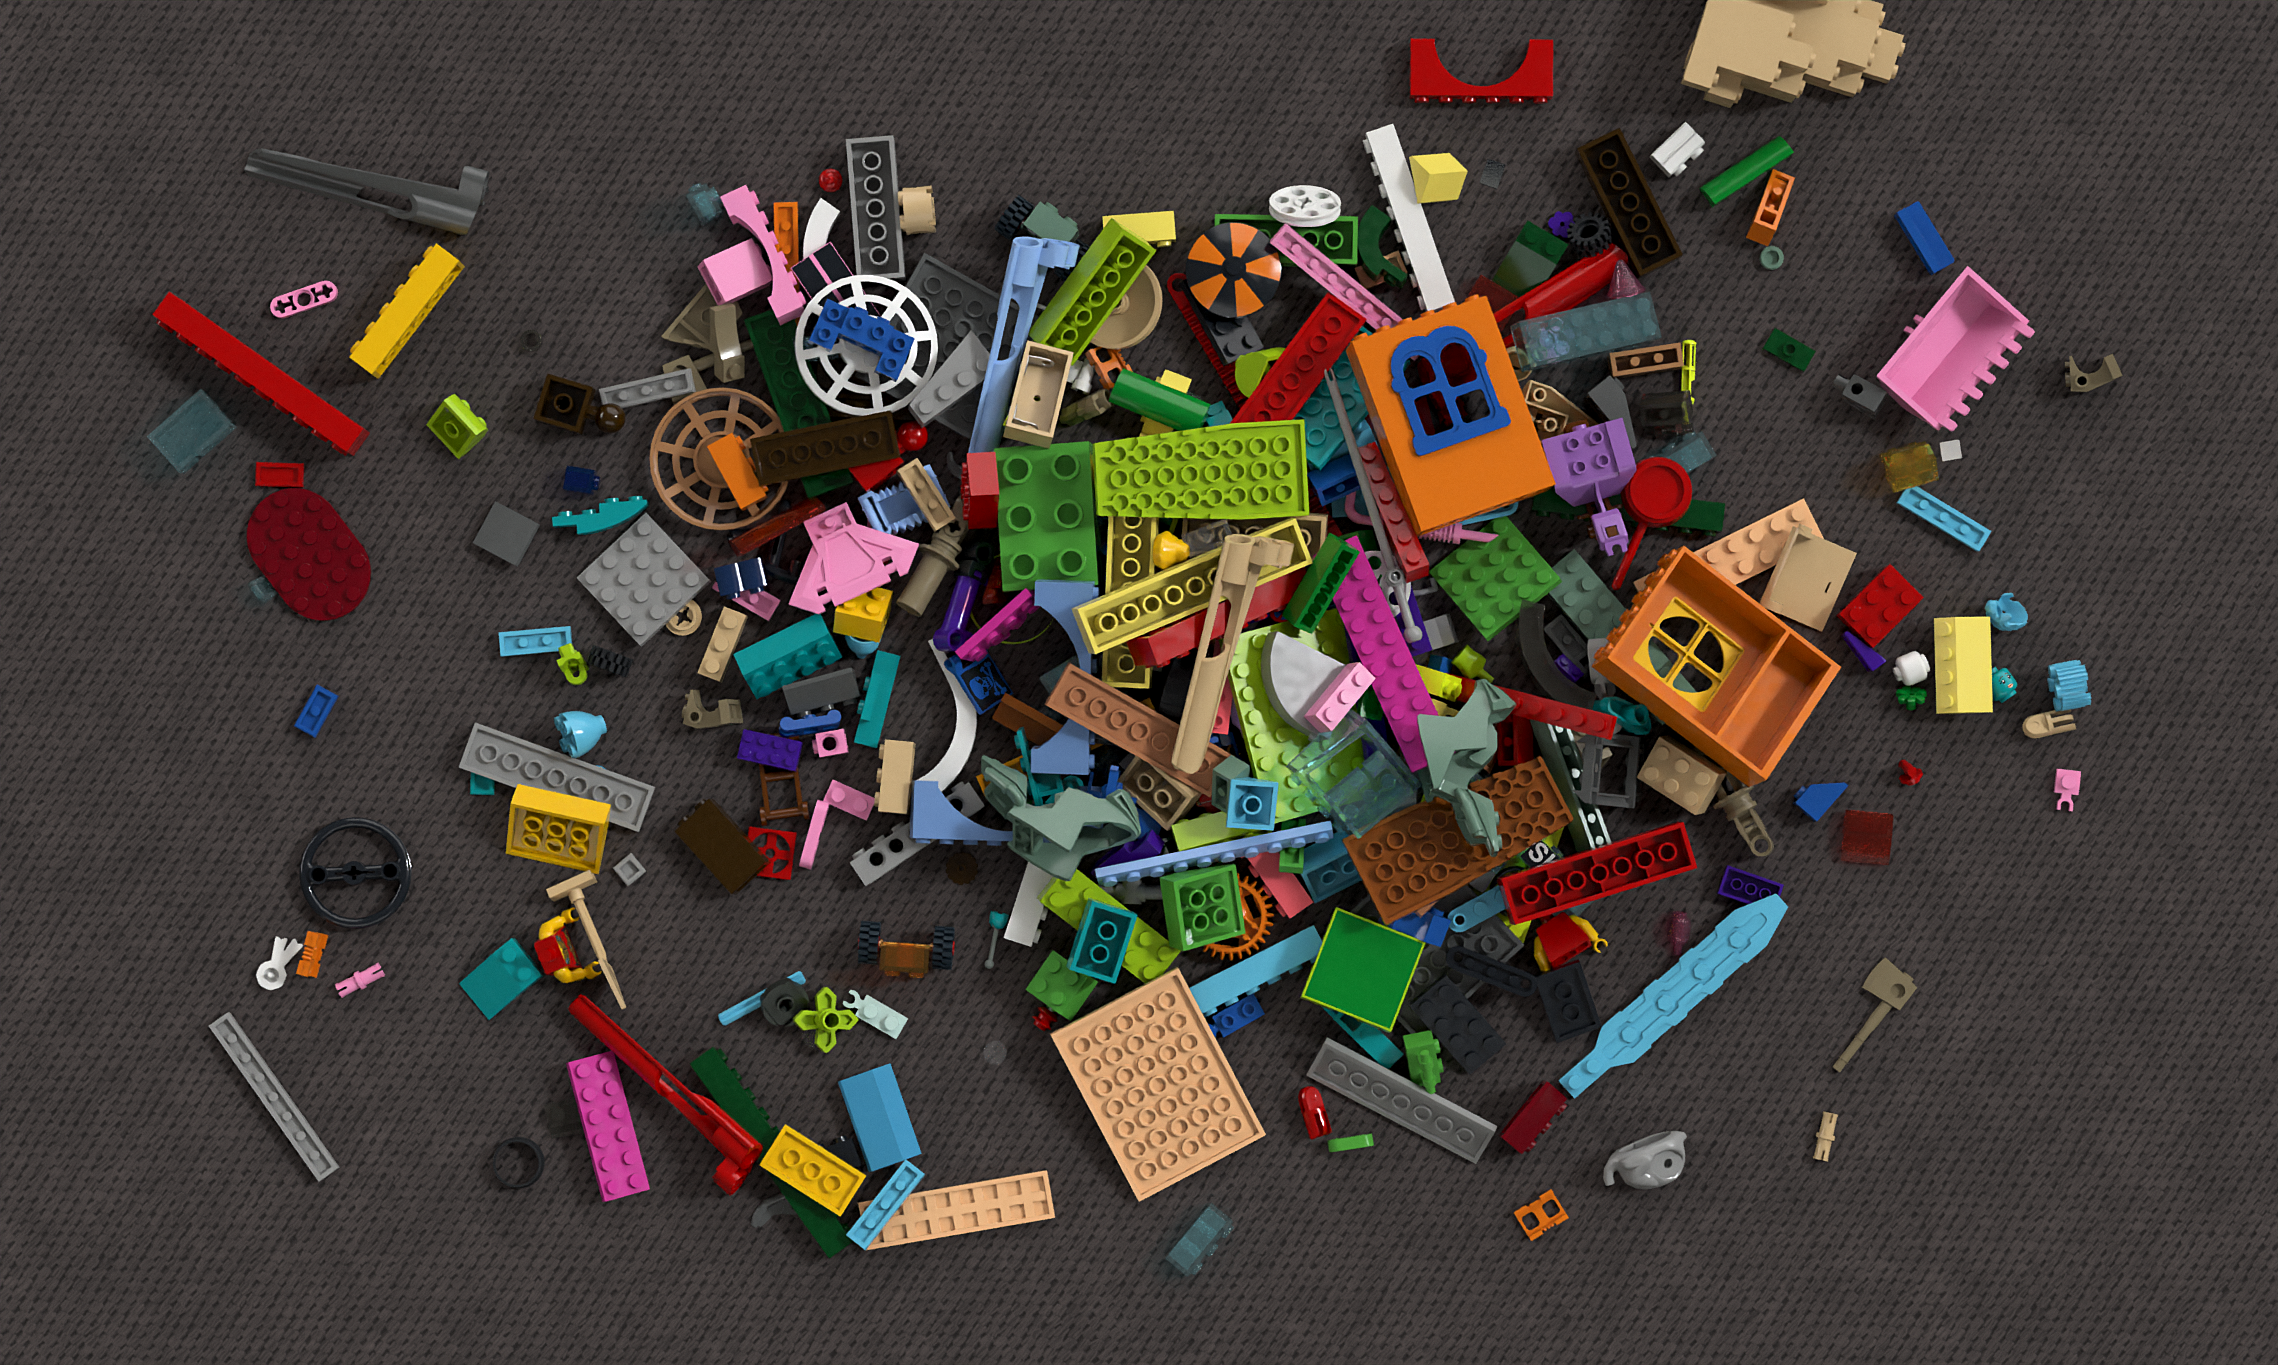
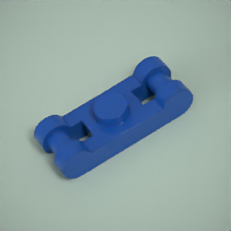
M830 710L827 715L818 717L814 714L805 715L802 719L798 720L784 717L780 721L779 734L787 738L836 730L840 725L841 714L838 710Z

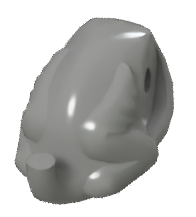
M1681 1131L1661 1132L1639 1139L1616 1150L1604 1167L1603 1179L1605 1185L1609 1186L1615 1183L1613 1178L1615 1171L1619 1172L1626 1184L1635 1189L1648 1190L1661 1187L1676 1180L1681 1174L1685 1163L1683 1142L1687 1138L1686 1134Z

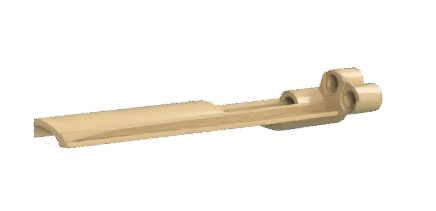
M1231 534L1225 537L1171 760L1175 769L1193 774L1201 767L1215 724L1225 681L1261 568L1264 564L1277 568H1282V566L1288 567L1294 549L1293 543L1261 536L1251 537L1243 534ZM1220 596H1225L1231 603V610L1220 655L1206 658Z

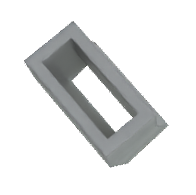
M1450 614L1423 622L1433 650L1459 642Z

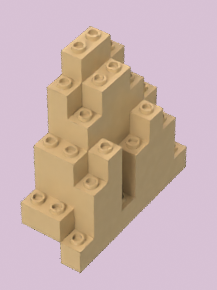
M1707 0L1696 37L1687 54L1681 84L1705 91L1703 100L1731 108L1733 103H1738L1744 88L1792 103L1795 98H1799L1800 94L1802 95L1805 83L1853 98L1856 92H1861L1864 79H1861V76L1886 84L1890 81V78H1895L1898 70V65H1895L1897 56H1902L1906 43L1902 42L1904 35L1879 28L1885 17V12L1882 11L1884 4L1872 0Z

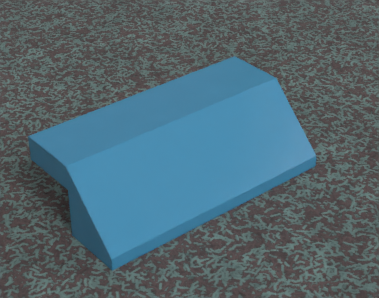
M890 1063L838 1081L869 1172L922 1154Z

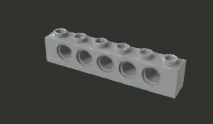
M963 781L951 788L953 793L946 797L949 802L953 799L962 801L963 807L960 813L966 818H969L985 807L969 782L967 784H964ZM902 821L891 829L893 834L887 838L884 835L878 837L871 842L873 844L872 848L867 851L862 848L852 855L854 860L850 864L865 886L870 885L930 844L916 843V839L910 838V822L905 825ZM894 839H900L903 842V849L898 853H894L890 849V843ZM875 852L883 855V862L879 866H874L870 862V857Z

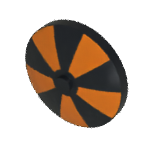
M1223 223L1208 229L1195 241L1186 261V280L1192 296L1205 310L1224 318H1243L1263 309L1274 297L1281 278V262L1276 247L1270 243V239L1263 232L1243 223Z

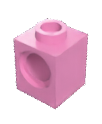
M845 729L815 734L816 739L812 740L814 754L819 753L820 758L849 753ZM828 737H833L836 740V747L831 751L826 750L823 746L824 740Z

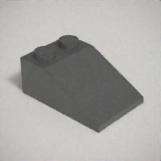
M1609 375L1588 392L1584 399L1604 423L1623 418L1631 450H1633L1637 445L1626 396L1622 391L1624 386L1618 378L1615 377L1613 379Z

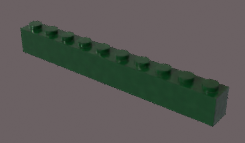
M712 1047L691 1062L690 1065L719 1106L763 1146L762 1153L758 1158L761 1163L781 1131L777 1126L772 1128L767 1121L771 1117L764 1107H757L753 1101L756 1099V1096L749 1087L744 1089L739 1082L743 1078L736 1068H729L726 1063L729 1059L721 1048L716 1050L715 1047ZM766 1170L829 1259L853 1242V1240L846 1236L851 1228L847 1223L841 1224L837 1218L839 1215Z

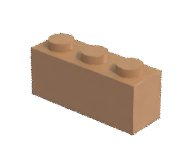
M1681 343L1609 353L1607 356L1610 376L1613 379L1615 377L1625 378L1678 370L1684 366Z

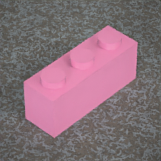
M1360 662L1347 664L1304 717L1320 733L1333 731L1376 678Z

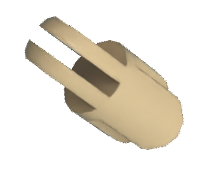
M2071 709L2057 712L2053 710L2027 717L2023 722V732L2030 738H2040L2075 730L2076 726L2075 724H2068L2054 728V726L2070 723L2074 719L2071 714L2063 715L2071 712Z

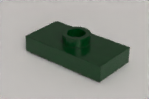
M1777 328L1773 329L1762 348L1802 372L1805 371L1816 352Z

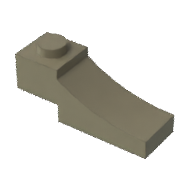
M731 302L710 307V351L714 353V375L723 383L744 378L745 356L742 355L738 339L736 308Z

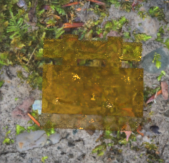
M1914 441L1908 443L1906 447L1899 449L1895 447L1890 448L1888 452L1879 454L1881 463H1884L1886 479L1893 493L1939 480L1936 457L1930 445L1926 444V441L1919 443Z

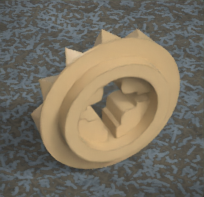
M691 600L679 611L682 613L689 607L687 616L692 622L683 621L677 626L679 617L675 615L666 624L671 632L681 636L689 635L700 626L702 613L695 601Z

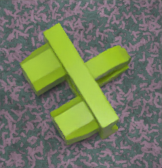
M572 643L559 647L558 650L561 658L557 660V663L569 683L572 685L584 683L587 679V670L589 668L580 652L574 650ZM579 670V676L574 677L572 674Z

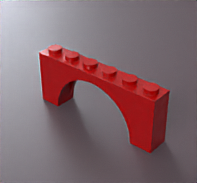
M1435 39L1410 40L1409 99H1415L1416 103H1428L1429 99H1438L1439 103H1452L1453 99H1462V103H1476V99H1486V103H1500V99H1509V103L1520 104L1524 103V99H1533L1535 104H1545L1547 100H1551L1553 97V40L1529 39L1525 60L1517 72L1507 80L1490 86H1474L1453 77L1438 58Z

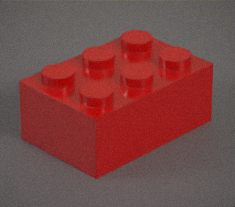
M995 452L967 453L966 462H962L960 494L961 499H963L962 516L963 520L968 522V529L997 528L999 484Z
M1889 564L1836 616L1864 644L1872 649L1924 597Z

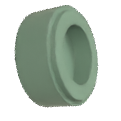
M1768 246L1760 253L1759 260L1765 269L1775 270L1782 265L1784 255L1778 247Z

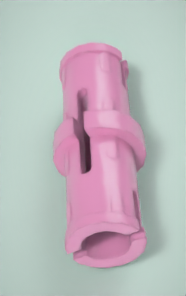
M376 963L362 972L357 971L354 973V976L336 983L337 990L345 986L347 987L340 991L339 995L343 998L359 988L364 989L367 987V984L385 977L383 970L373 974V972L381 968L380 964Z

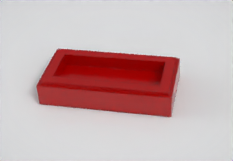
M256 462L255 486L304 488V463Z

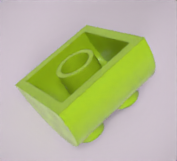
M1275 347L1238 357L1235 362V380L1239 390L1246 397L1249 398L1286 348Z
M456 394L446 398L426 424L458 459L471 450L488 431L485 421L481 417H476L470 410L469 404L465 400H461Z

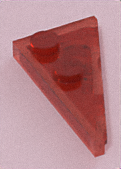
M1001 557L996 558L983 595V604L1010 602L1009 594L1003 592Z

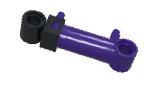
M969 542L962 548V560H958L959 568L955 570L953 575L957 577V581L942 627L933 636V644L938 651L955 652L974 635L965 629L979 586L984 585L991 589L996 586V582L988 577L990 569L985 567L994 559V549L988 542Z

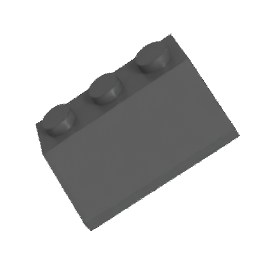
M852 667L782 686L792 716L797 715L798 719L805 715H810L811 711L820 708V712L833 710L834 704L843 702L844 706L858 703L856 698L861 697L856 675Z

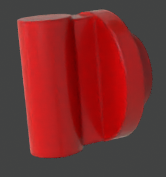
M1906 760L1899 762V767L1905 773L1899 777L1900 782L1909 786L1917 784L1923 776L1922 770L1915 768Z

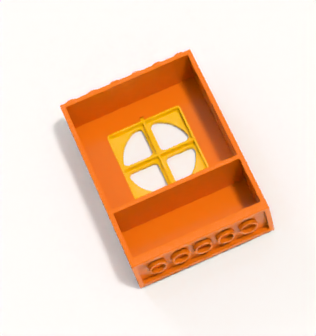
M1682 546L1677 550L1672 549L1668 555L1665 553L1657 562L1658 569L1655 573L1651 572L1646 578L1644 590L1638 591L1631 602L1634 604L1631 609H1626L1620 616V625L1617 629L1613 628L1606 637L1608 640L1605 647L1601 646L1593 657L1596 660L1591 667L1639 704L1645 705L1651 713L1746 786H1754L1768 779L1841 666L1687 547ZM1671 617H1686L1697 621L1699 628L1687 646L1683 647L1660 629V623ZM1706 632H1711L1720 645L1723 655V668L1720 673L1712 670L1694 655L1695 648ZM1652 636L1659 639L1678 655V659L1665 678L1657 674L1649 657L1648 644ZM1685 663H1690L1712 681V685L1708 690L1690 693L1674 688L1673 681Z

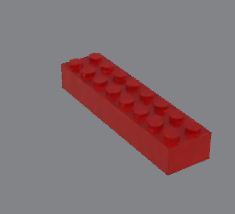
M1305 567L1255 587L1242 629L1249 626V621H1259L1267 618V613L1270 611L1278 612L1285 609L1286 604L1289 603L1306 574ZM1229 599L1218 604L1210 640L1224 638L1231 610ZM1208 607L1126 641L1135 666L1150 668L1156 665L1157 668L1170 664V659L1185 657L1190 654L1189 650L1195 647L1198 649Z
M1675 822L1498 877L1497 882L1510 924L1517 925L1696 869L1697 865L1684 822Z

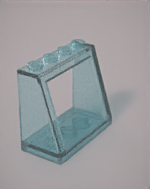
M1352 709L1347 712L1333 731L1320 733L1286 766L1291 772L1289 775L1290 779L1298 787L1302 785L1306 789L1303 792L1304 795L1312 803L1316 801L1320 805L1317 809L1326 819L1330 817L1334 821L1331 823L1332 827L1339 834L1344 832L1348 836L1368 826L1422 786L1421 782L1373 726ZM1359 737H1362L1394 775L1347 819L1312 779L1309 773Z

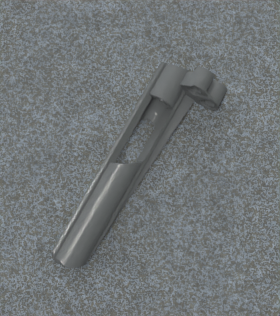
M264 148L256 149L249 154L244 169L247 175L253 178L386 213L397 218L463 236L467 235L479 205L484 206L485 192L489 190L487 185L489 171L472 166L464 167L459 189L323 163ZM364 186H369L408 197L412 203V209L408 212L360 199L356 196Z

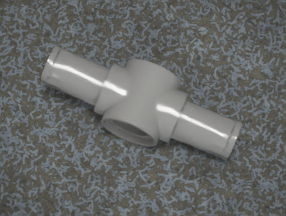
M1142 880L1135 882L1121 881L1110 887L1099 886L1114 899L1120 901L1121 904H1142L1146 900H1163L1161 886L1146 885V883H1142Z

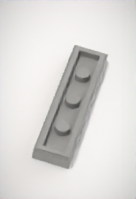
M688 368L599 389L602 405L614 403L624 409L694 393L696 390L692 370Z

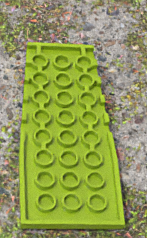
M1304 419L1231 423L1093 443L1097 516L1240 520L1309 515Z

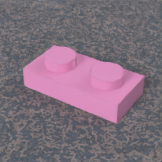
M832 780L823 801L867 821L874 806L875 798Z

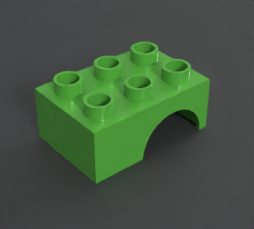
M1087 441L1051 444L1049 449L1036 445L994 448L999 484L998 524L1003 592L1009 595L1020 594L1025 588L1035 591V581L1037 579L1095 581V587H1099V589L1104 588L1102 552L1100 550L1101 533L1098 527L1094 498L1093 444Z

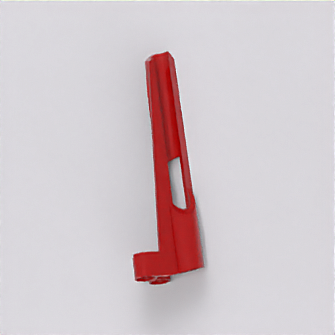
M1615 243L1608 244L1609 248L1607 250L1603 248L1602 254L1599 255L1596 252L1595 257H1591V254H1589L1588 257H1584L1495 312L1493 315L1496 323L1522 307L1525 310L1524 326L1503 339L1505 348L1512 346L1520 347L1532 338L1531 333L1542 327L1545 329L1576 305L1619 277L1628 261V256L1622 248ZM1450 343L1444 346L1441 350L1440 360L1449 385L1456 387L1475 380L1477 375L1466 348L1458 343ZM1422 357L1421 362L1418 363V373L1422 384L1425 385L1434 382L1436 377L1430 362ZM1435 391L1428 394L1439 415L1442 414L1446 420L1444 422L1447 427L1453 425L1442 393ZM1459 396L1456 397L1455 402L1461 418H1464L1468 415L1463 408L1464 402Z

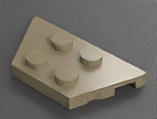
M707 284L703 286L662 335L664 340L710 350V307L718 305ZM735 301L732 304L735 305L737 323V321L743 316V313L740 309L738 302Z

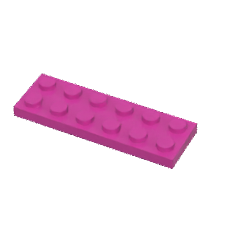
M609 1051L566 1063L602 1202L649 1190L646 1172L614 1053Z

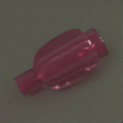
M1673 911L1672 916L1667 922V938L1673 945V955H1682L1683 945L1688 942L1690 937L1691 921L1687 917V912Z

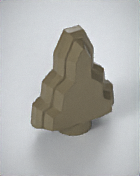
M1101 388L1062 409V415L1059 418L1060 422L1073 426L1102 414L1114 406L1113 403L1108 402L1111 393L1108 389Z

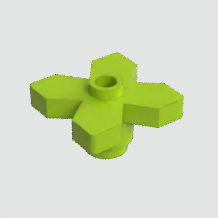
M823 987L815 995L816 1011L801 1010L793 1018V1022L801 1030L816 1029L814 1044L824 1053H828L836 1045V1030H850L858 1022V1018L850 1010H835L837 996L828 987Z

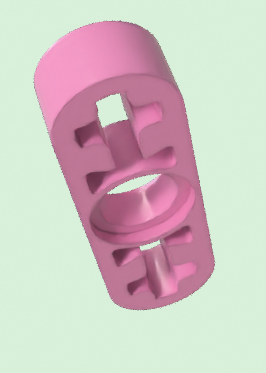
M321 281L274 298L270 304V309L276 317L287 318L333 302L337 298L338 289L330 281ZM324 286L333 289L330 292L329 298H326L325 295L318 296L317 298L320 301L315 303V296L311 290L315 289L316 293L324 291ZM302 293H307L311 297V301L307 306H300L298 303V297ZM293 296V303L297 307L296 310H293V306L285 308V313H281L279 310L276 311L275 308L279 306V301H282L283 304L291 303L289 297Z
M817 800L800 859V867L810 870L812 868L819 844V836L823 830L829 808L828 802Z

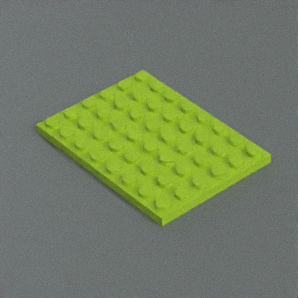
M1334 608L1325 611L1312 634L1294 627L1289 621L1241 633L1228 672V679L1253 777L1278 782L1274 824L1396 790L1390 763L1365 767L1358 717H1356V703L1338 723L1332 741L1316 744L1308 740L1309 736L1297 731L1279 716L1270 703L1263 685L1261 657L1267 634L1270 632L1278 631L1345 665L1350 663L1344 623L1338 609ZM1224 638L1219 639L1220 648L1222 647Z

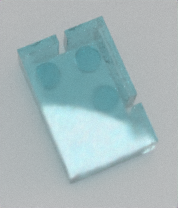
M200 389L147 437L178 472L185 474L199 461L198 455L204 457L236 429L237 426L219 409L220 407L213 399Z
M1379 750L1361 763L1364 766L1361 770L1359 767H1356L1323 795L1325 800L1358 839L1414 794Z

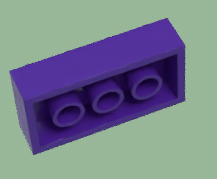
M743 729L737 759L796 772L803 743Z
M1726 865L1716 894L1745 904H1751L1773 894H1777L1780 897L1784 885Z

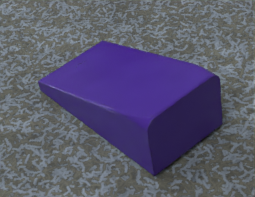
M1846 631L1841 634V637L1868 672L1874 671L1886 662L1882 656L1850 632Z

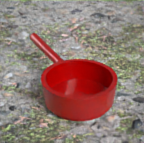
M1648 457L1635 463L1637 471L1621 491L1623 506L1627 513L1638 522V525L1612 582L1614 590L1621 588L1646 528H1661L1672 525L1685 515L1692 499L1690 478L1685 469L1671 459Z

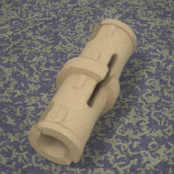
M1823 1111L1820 1131L1816 1133L1818 1140L1813 1156L1814 1159L1828 1162L1831 1143L1835 1140L1833 1134L1838 1117L1837 1114Z

